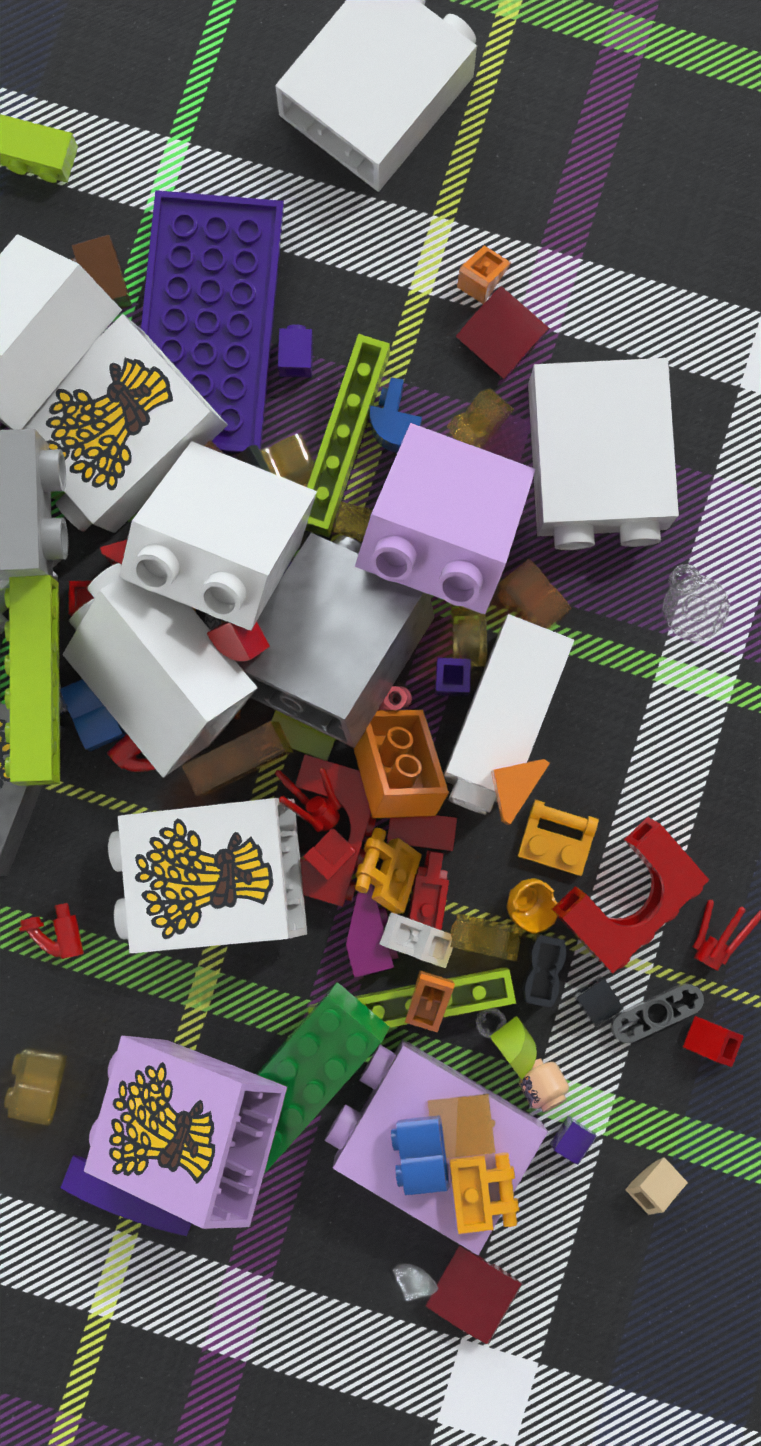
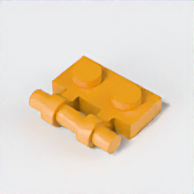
M374 828L371 838L367 839L364 847L366 855L363 864H359L355 876L358 879L355 889L361 893H367L371 883L375 886L371 897L373 900L392 913H404L422 854L399 838L390 840L389 844L385 843L386 831L381 828ZM378 858L383 860L380 870L375 868Z
M509 1153L495 1154L496 1168L486 1169L484 1155L449 1159L458 1234L494 1230L492 1215L502 1214L504 1227L517 1226L516 1212L519 1211L518 1199L514 1198L512 1179H515L514 1167L510 1166ZM498 1182L500 1200L490 1202L488 1183Z

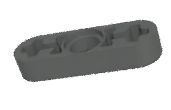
M679 984L617 1013L611 1020V1032L619 1041L633 1043L697 1013L704 1003L703 994L698 987L692 984ZM684 990L687 993L695 994V998L691 1000V1007L685 1004L674 1007L678 1011L676 1015L673 1014L672 1006L666 1001L667 997H671L672 1002L681 1000ZM655 1003L662 1004L666 1009L665 1018L658 1023L652 1022L648 1017V1009ZM640 1011L642 1020L648 1025V1028L643 1030V1025L639 1023L631 1028L632 1034L630 1036L624 1032L619 1033L618 1029L622 1027L621 1020L625 1018L629 1022H634L639 1019L635 1013Z

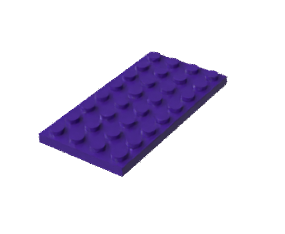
M155 190L141 329L228 424L206 447L220 453L240 454L248 446L257 445L261 452L284 201Z

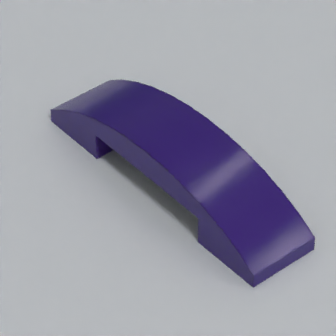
M73 1155L61 1189L96 1207L126 1219L163 1231L184 1236L188 1235L192 1223L84 1172L87 1159Z

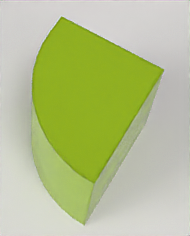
M516 1016L493 1033L490 1038L522 1080L532 1069L536 1060L537 1050L532 1036Z

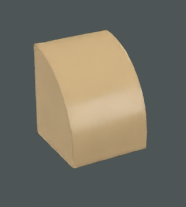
M663 1157L643 1170L625 1190L648 1215L664 1212L688 1182Z

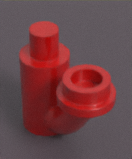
M128 734L107 751L109 757L121 769L124 768L133 772L155 769L148 759L136 758L141 753V750Z
M68 903L55 905L57 919L53 920L57 941H52L39 929V927L44 926L40 916L20 921L21 927L19 932L26 931L32 940L46 953L61 959L84 954L76 915H70Z

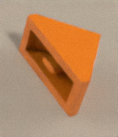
M484 245L461 266L457 288L484 304L509 268L511 262Z
M542 759L491 771L503 823L507 825L512 823L550 764L548 761Z
M419 971L405 1023L438 1032L455 983L453 980Z

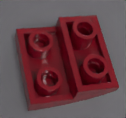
M500 286L471 317L456 337L503 379H507L522 359L531 353L550 328L504 287Z
M460 1245L425 1306L485 1344H489L523 1283L496 1264H490L479 1255Z

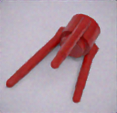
M321 768L319 773L328 799L316 796L311 800L280 770H276L275 775L303 803L307 812L284 796H281L279 801L310 823L317 832L330 830L337 824L340 818L337 810L341 808L342 804L336 798L324 768Z
M708 900L698 937L692 946L698 950L694 958L718 971L722 964L726 965L731 954L761 920V910L728 946L726 942L745 913V908L740 907L719 940L709 936L708 940L705 941L714 905L713 900Z

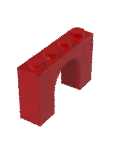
M304 755L296 781L297 788L328 797L319 773L321 768L326 770L335 796L349 816L351 833L348 842L357 852L330 880H327L307 860L300 858L303 895L343 907L345 900L352 902L356 882L351 880L355 868H358L359 864H363L366 852L361 849L365 836L371 838L376 818L371 817V810L360 771Z
M649 817L641 822L624 839L647 866L651 876L649 897L637 912L624 918L608 917L586 893L576 886L551 909L593 956L612 973L627 965L631 956L641 946L648 944L654 938L655 932L666 922L673 920L678 915L679 909L689 899L698 896L703 886L709 881L707 876L660 823Z

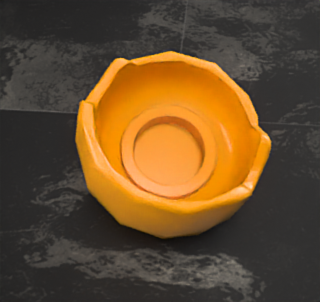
M536 878L523 880L510 890L507 902L508 914L512 921L523 930L532 934L548 930L555 924L558 917L551 910L557 904L553 895L554 890L547 883Z

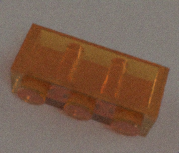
M270 721L182 765V768L195 795L203 796L293 752L280 723Z

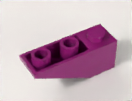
M371 883L367 893L358 891L346 942L354 978L393 968L392 960L398 958L396 950L380 945L384 927L388 922V916L385 907H378L377 902L371 898L375 888Z

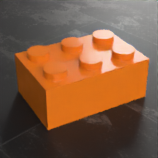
M377 711L357 745L353 748L372 817L436 816L449 791L424 711Z

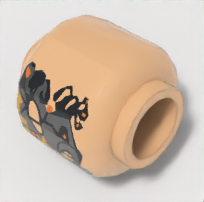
M541 1058L537 1059L532 1069L522 1080L521 1078L519 1080V1086L529 1105L534 1109L541 1108L543 1112H547L567 1100L565 1095L569 1091V1084L555 1062L543 1063Z

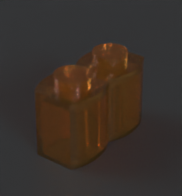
M530 559L525 561L498 584L500 593L497 596L507 609L514 608L521 615L520 619L548 630L569 614L572 609L564 597L550 584L545 575Z

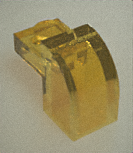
M489 388L481 391L467 410L454 416L446 427L451 430L449 433L452 434L454 439L481 449L499 430L514 408Z
M450 604L452 658L471 659V667L486 666V614L484 615L463 606Z
M458 913L451 929L452 941L450 947L516 961L523 929Z

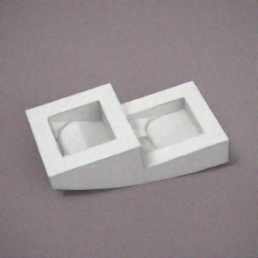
M391 912L380 945L446 968L457 936Z

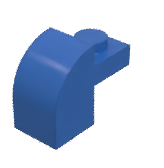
M391 377L389 387L383 386L380 394L379 406L384 408L370 407V427L374 438L383 448L398 453L410 423L421 427L422 417L398 412L404 380Z

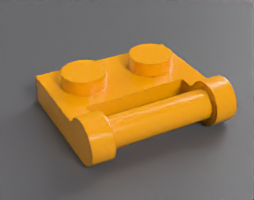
M535 799L517 857L582 876L599 819L588 816L587 819L544 806L545 802ZM540 818L583 831L581 840L579 841L538 828Z

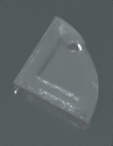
M398 1264L393 1269L407 1301L432 1295L439 1289L431 1276L415 1265Z

